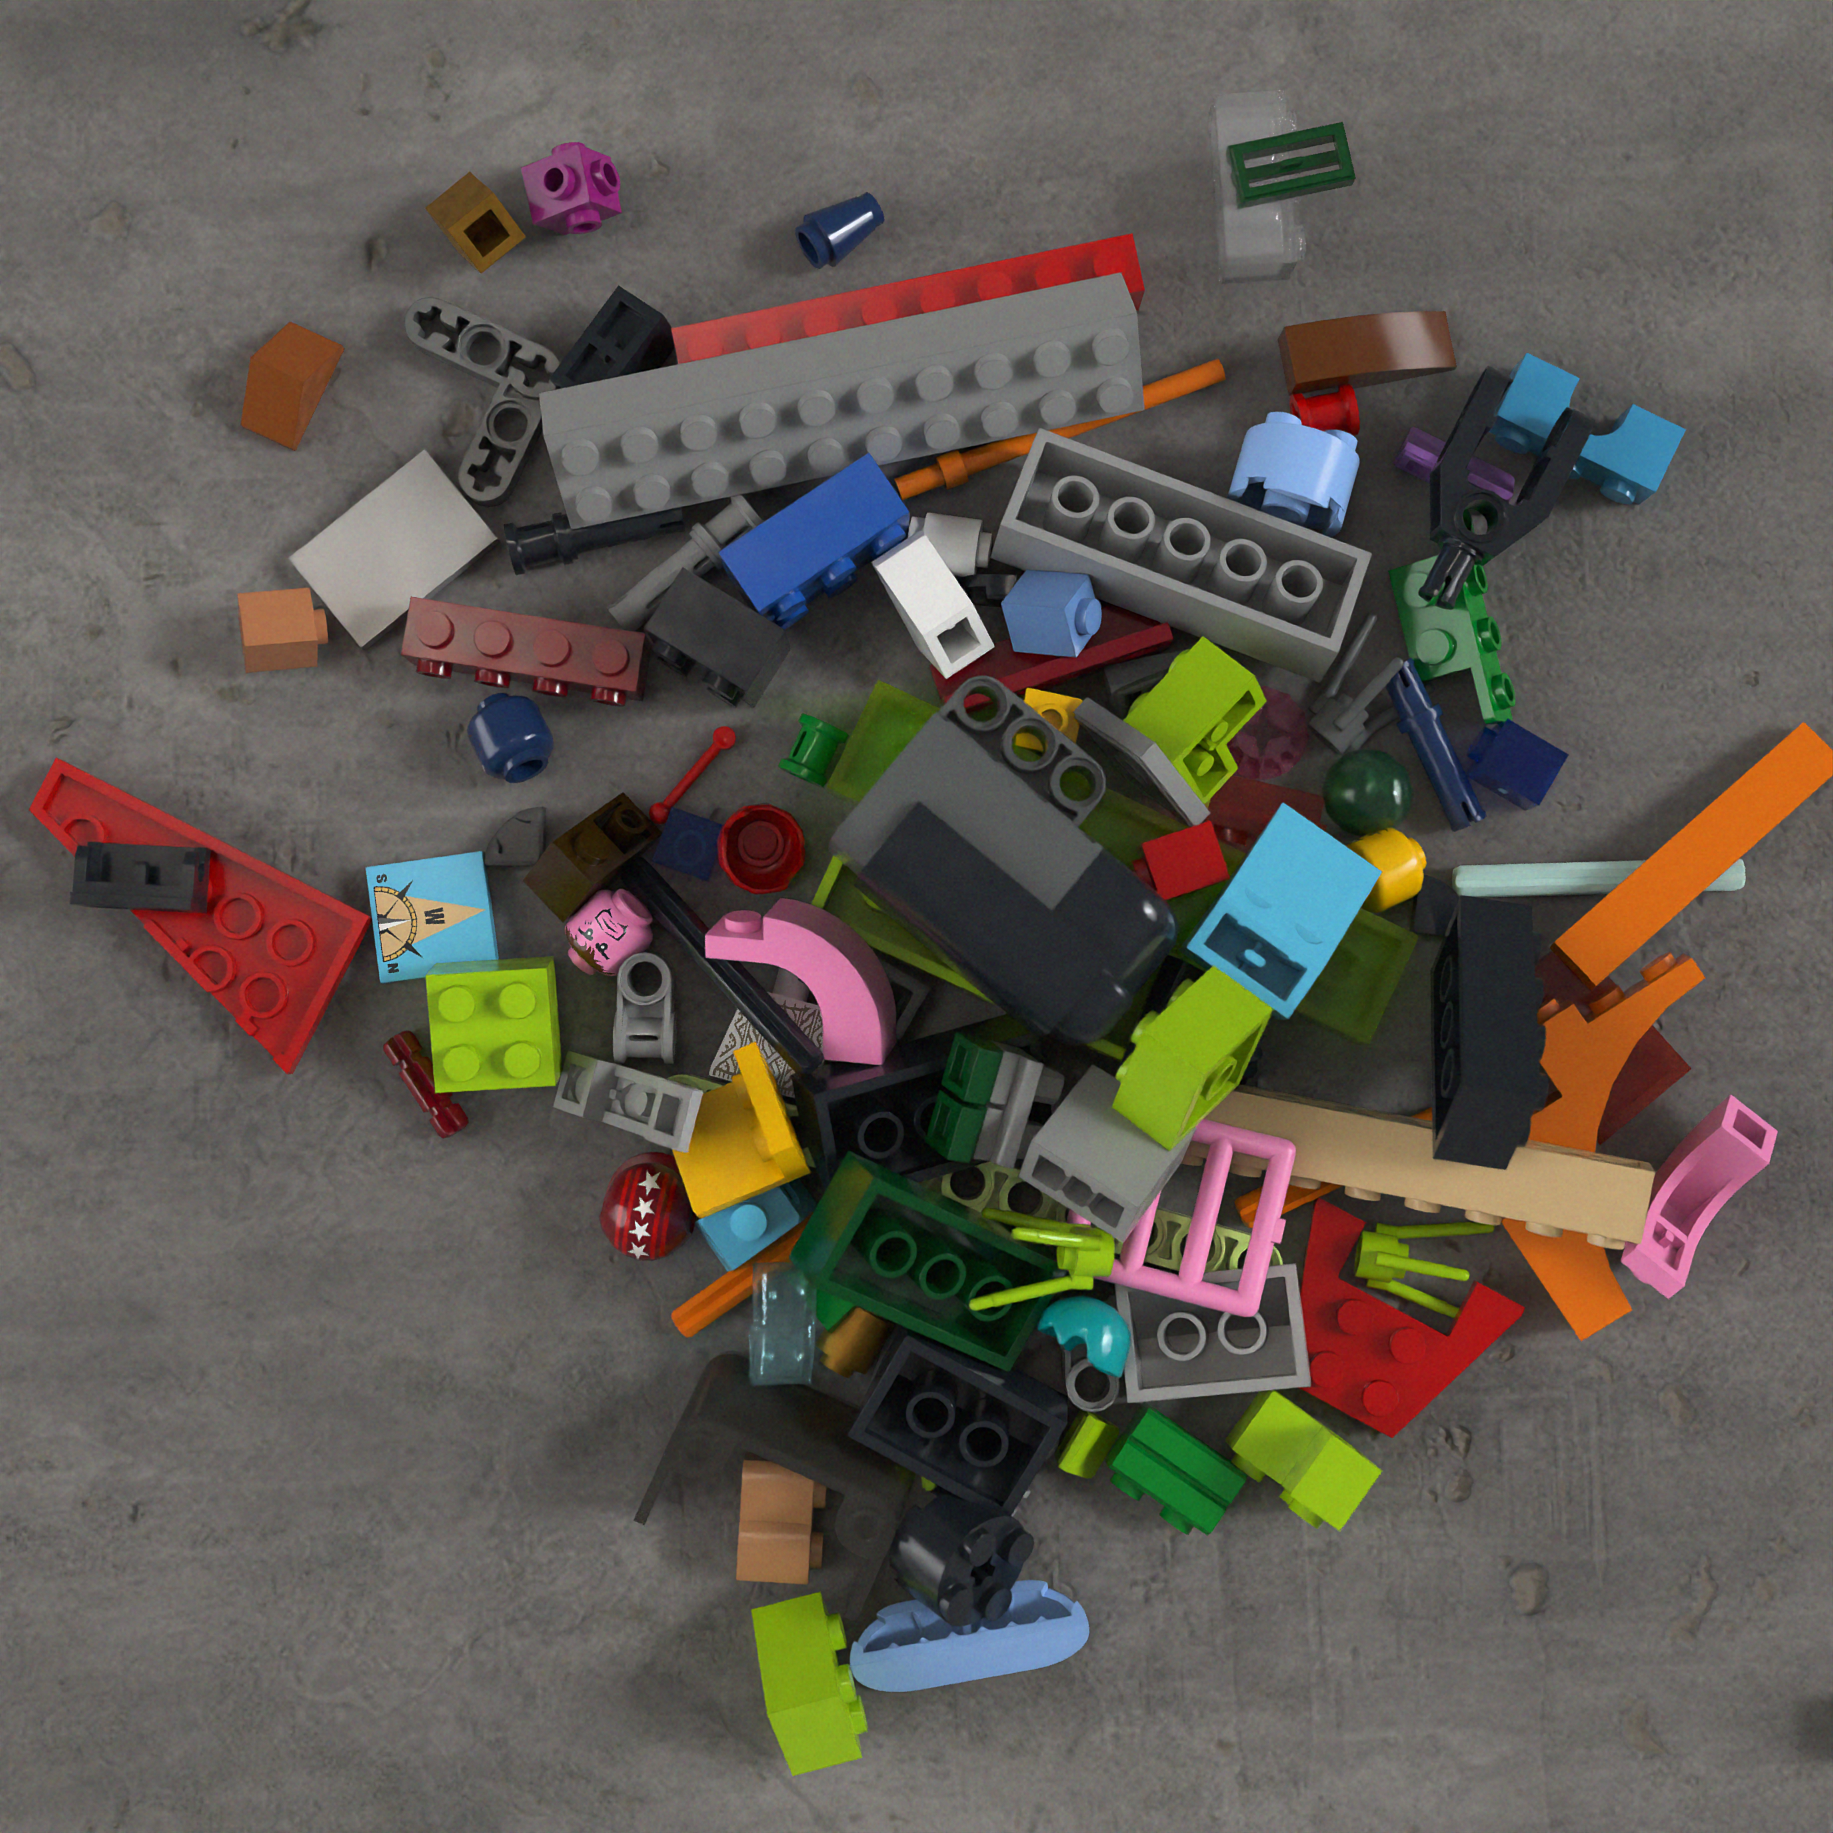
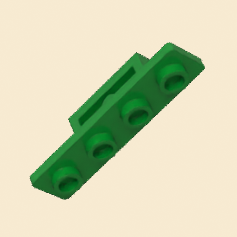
M1468 509L1464 510L1463 522L1466 528L1474 533L1471 514ZM1438 555L1388 570L1409 658L1412 657L1413 664L1422 683L1471 670L1485 724H1503L1512 721L1510 708L1515 706V692L1509 676L1506 673H1501L1496 652L1502 646L1501 635L1495 619L1492 616H1487L1482 594L1487 593L1488 583L1483 567L1473 565L1455 601L1456 604L1453 610H1446L1435 606L1445 585L1444 582L1438 595L1432 597L1430 602L1425 601L1418 595V591L1424 585Z

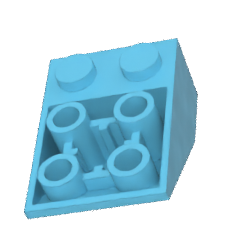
M1281 803L1179 951L1207 971L1213 966L1220 969L1273 1008L1271 1016L1275 1019H1289L1327 964L1382 871L1291 807Z

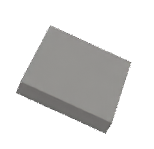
M1088 697L1073 711L1075 714L1074 718L1127 783L1190 827L1200 824L1210 814V811L1154 741Z

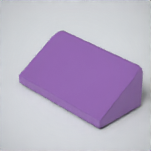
M1412 427L1408 431L1393 463L1395 467L1430 483V473L1446 442L1418 428ZM1472 456L1466 468L1470 470L1467 478L1469 483L1480 489L1493 491L1509 503L1514 493V477Z

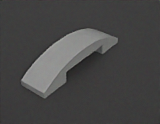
M568 1051L553 1107L582 1118L613 1125L644 1136L645 1140L687 1153L703 1091L638 1069Z

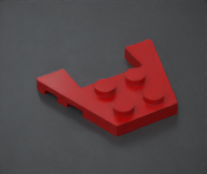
M1318 1197L1312 1205L1308 1243L1305 1248L1300 1286L1311 1386L1299 1388L1393 1438L1522 1316L1525 1307L1474 1280L1447 1333L1443 1334L1339 1278V1274L1366 1222Z

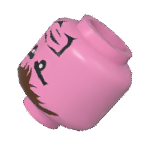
M618 889L616 892L598 890L570 918L565 926L566 938L571 946L568 950V956L580 970L589 975L600 972L607 976H618L619 968L623 962L634 954L643 953L653 939L650 927L653 918L650 911L629 891L624 889Z

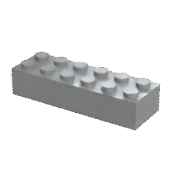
M1039 428L1001 521L990 558L1024 571L1029 569L1089 574L1095 598L1161 623L1168 622L1171 627L1200 638L1204 636L1211 642L1320 683L1339 653L1372 553Z

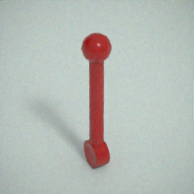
M727 726L717 728L713 733L712 745L662 802H656L651 805L649 818L653 823L659 825L667 823L671 818L673 806L722 750L726 751L734 747L736 735L731 728Z

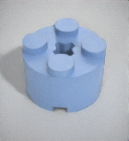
M1270 412L1267 414L1265 423L1255 425L1246 432L1227 499L1304 528H1323V535L1328 537L1335 536L1342 528L1360 464L1359 456L1355 452L1358 441L1353 435L1345 431L1327 430L1323 432L1315 428L1303 426L1301 420L1292 414Z

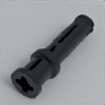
M677 507L572 530L567 514L562 515V512L552 514L550 521L517 528L514 523L504 524V531L515 575L525 574L526 567L561 560L564 565L571 564L573 560L578 559V554L640 541L664 534L685 532L681 509Z

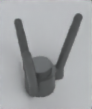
M1369 612L1365 616L1322 694L1308 708L1315 715L1307 723L1308 728L1327 747L1339 755H1342L1349 747L1356 752L1370 736L1399 717L1393 705L1363 725L1369 717L1364 708L1403 667L1404 661L1399 657L1393 659L1354 700L1344 693L1337 700L1334 699L1377 621V615L1374 612ZM1426 683L1424 685L1428 696L1434 692L1433 684Z

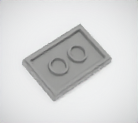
M424 449L288 559L360 648L366 651L407 618L411 597L431 599L501 542Z

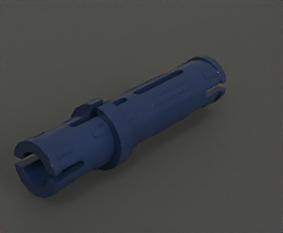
M1411 657L1404 660L1403 667L1394 675L1385 688L1401 719L1396 723L1400 733L1407 732L1451 824L1450 828L1452 832L1470 826L1469 822H1479L1487 817V814L1482 809L1439 719L1443 715L1439 703L1432 704Z

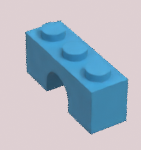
M1526 353L1510 373V378L1513 379V382L1505 392L1493 415L1497 420L1489 432L1496 435L1495 441L1507 450L1519 454H1526L1529 451L1539 455L1559 416L1566 407L1570 408V399L1580 378ZM1632 404L1616 419L1609 434L1602 436L1590 434L1568 478L1579 479L1581 476L1601 486L1600 492L1615 502L1630 505L1633 502L1641 504L1657 491L1686 429Z

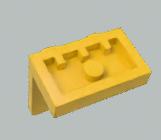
M756 1041L733 1051L741 1073L731 1076L732 1082L702 1094L687 1153L672 1149L693 1212L698 1218L707 1217L811 1173L773 1070Z

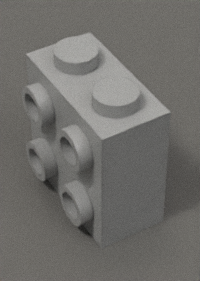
M1092 1064L1031 1141L1018 1177L1116 1239L1124 1242L1181 1164L1197 1128L1195 1127L1171 1151L1167 1150L1112 1108L1121 1083L1116 1080V1077H1112Z

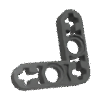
M435 297L421 298L412 303L406 311L404 319L405 332L414 346L422 353L498 388L461 463L458 475L462 489L473 502L484 507L499 506L507 501L513 493L543 431L539 393L559 389L550 380L548 383L537 381L534 387L530 388L526 375L522 371L510 366L513 350L515 348L519 349L515 354L516 359L520 364L530 369H536L541 362L545 363V370L550 377L558 368L560 362L555 354L546 347L449 302ZM440 314V320L444 327L459 335L456 352H450L455 347L452 340L438 332H433L429 339H425L426 334L419 325L423 319L433 321L436 315ZM463 324L467 325L461 332V326ZM480 337H493L500 342L501 350L498 358L493 363L483 366L472 362L469 356L472 343ZM509 368L508 377H507V378L503 377L502 375H503V374L507 371V369ZM517 412L527 418V431L517 441H504L497 435V422L506 413ZM488 443H491L503 454L512 455L514 458L509 463L504 457L500 456L494 470L501 480L500 484L497 487L487 485L483 492H479L480 485L473 475L477 470L481 472L489 470L495 457L490 450L485 448Z

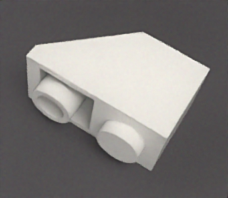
M921 530L871 562L917 648L946 679L995 647L973 603Z

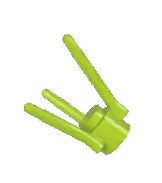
M985 1207L981 1211L983 1218L1017 1226L1012 1231L1014 1239L1056 1245L1059 1269L1069 1270L1070 1275L973 1298L969 1302V1307L971 1310H981L1070 1289L1092 1290L1094 1276L1109 1277L1112 1273L1114 1237L1101 1228H1090V1224L1065 1223L1008 1210L1004 1211Z
M1479 1222L1404 1226L1376 1223L1375 1232L1362 1230L1359 1236L1354 1261V1276L1365 1278L1366 1287L1386 1290L1430 1310L1455 1318L1459 1308L1392 1278L1403 1279L1405 1272L1410 1271L1440 1278L1467 1281L1470 1277L1469 1272L1465 1269L1450 1267L1444 1264L1409 1258V1245L1399 1243L1398 1239L1492 1233L1495 1230V1225Z

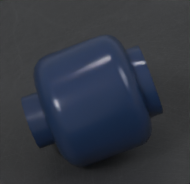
M497 693L487 697L478 705V712L471 718L467 733L484 771L496 779H505L509 783L524 782L540 774L549 763L548 758L554 748L552 733L537 704L525 696H509L507 693Z

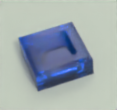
M672 807L652 862L709 882L718 858L717 838L723 825Z

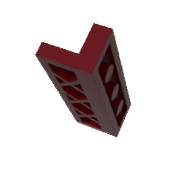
M1110 604L1101 607L1102 618L1100 627L1089 639L1077 658L1014 652L1011 639L1009 638L994 643V648L947 679L933 664L929 665V670L942 707L964 682L976 676H989L998 680L1021 699L1024 697L1026 688L1045 691L1103 671V666L1140 659L1167 650L1173 640L1168 622L1161 624V622ZM974 694L964 700V709L968 716L995 707L992 700L982 694Z

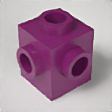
M569 142L558 145L551 150L552 155L521 167L532 224L563 235L570 233L586 234L598 230L602 226L601 221L622 213L618 196L620 178L617 169L611 162V157L587 148L583 143Z

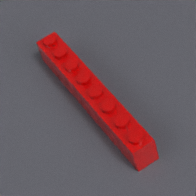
M1133 233L675 327L671 328L678 364L1120 272L1123 275L1135 309L1138 311L1145 288Z

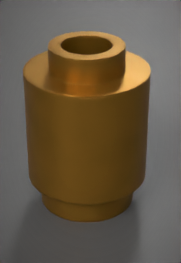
M857 1306L833 1333L828 1332L825 1328L823 1329L815 1343L824 1352L819 1361L832 1371L850 1379L854 1371L866 1375L895 1325L890 1322L891 1320Z

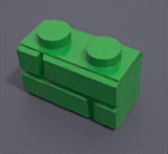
M1146 1402L1140 1405L1127 1424L1125 1431L1121 1433L1105 1459L1108 1468L1115 1472L1110 1479L1111 1483L1137 1501H1140L1144 1493L1164 1506L1159 1515L1186 1535H1189L1194 1527L1207 1536L1211 1534L1226 1512L1228 1505L1232 1503L1248 1477L1231 1460Z

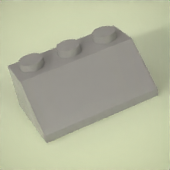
M1296 1263L1269 1266L1259 1309L1254 1316L1248 1318L1115 1284L1118 1313L1126 1320L1131 1333L1129 1353L1124 1367L1128 1403L1311 1386ZM1243 1269L1204 1272L1202 1281L1238 1290Z

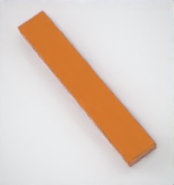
M1805 722L1800 724L1562 934L1549 948L1592 991L1833 776V750Z

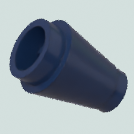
M865 192L859 197L856 196L806 214L804 216V223L795 228L796 239L802 252L814 267L821 269L827 264L835 267L868 237L876 227L884 223V214L877 200L869 192Z

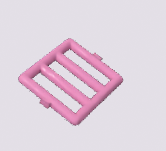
M1203 1119L1196 1126L1197 1129L1191 1141L1207 1144L1210 1147L1179 1274L1143 1266L1161 1194L1160 1191L1123 1242L1120 1258H1114L1111 1275L1109 1277L1094 1276L1093 1278L1248 1318L1254 1316L1259 1309L1274 1243L1281 1245L1286 1220L1280 1218L1296 1155V1148L1287 1139ZM1233 1151L1269 1160L1238 1290L1202 1281ZM1069 1209L1066 1223L1091 1225V1222Z

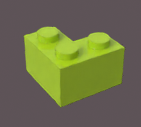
M1202 636L1191 649L1184 650L1173 660L1167 675L1150 692L1142 694L1133 702L1127 717L1123 721L1158 745L1205 805L1239 769L1226 744L1267 700L1254 674Z
M1276 1390L1259 1391L1225 1439L1230 1448L1236 1452L1231 1460L1235 1466L1259 1483L1266 1474L1284 1488L1279 1497L1289 1504V1509L1316 1529H1319L1325 1520L1338 1531H1341L1382 1473V1470L1362 1452Z
M821 1591L751 1609L767 1716L792 1776L861 1759L862 1752L858 1734L868 1732V1725L860 1695L856 1696L849 1664L840 1665L837 1650L847 1648L845 1631L839 1612L828 1613Z

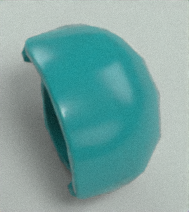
M1079 1296L1066 1297L1053 1302L1043 1311L1038 1324L1040 1332L1056 1337L1058 1343L1063 1345L1066 1351H1071L1081 1343L1086 1344L1088 1362L1093 1364L1095 1369L1110 1376H1122L1129 1353L1131 1333L1126 1320L1115 1308L1098 1299Z

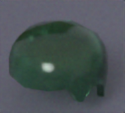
M1360 749L1344 754L1328 768L1321 791L1329 818L1333 823L1339 825L1341 830L1356 836H1364L1389 827L1396 829L1409 817L1415 795L1408 770L1391 754L1376 749Z

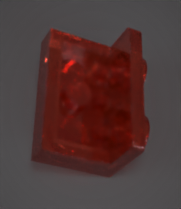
M1234 775L1204 804L1210 811V814L1201 822L1204 823L1211 820L1218 842L1245 847L1247 840L1256 841L1281 803H1285L1326 832L1327 825L1320 824L1324 805V798L1321 795Z

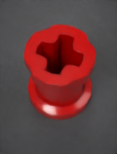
M1350 383L1340 385L1337 392L1306 398L1302 393L1290 396V414L1299 418L1303 426L1315 428L1323 432L1327 430H1341L1353 436L1359 434V409L1355 392Z

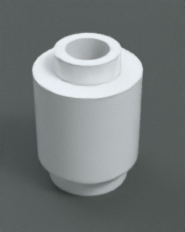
M929 512L926 518L912 516L908 538L921 530L953 575L962 577L976 575L978 567L988 568L993 533L983 532V520Z

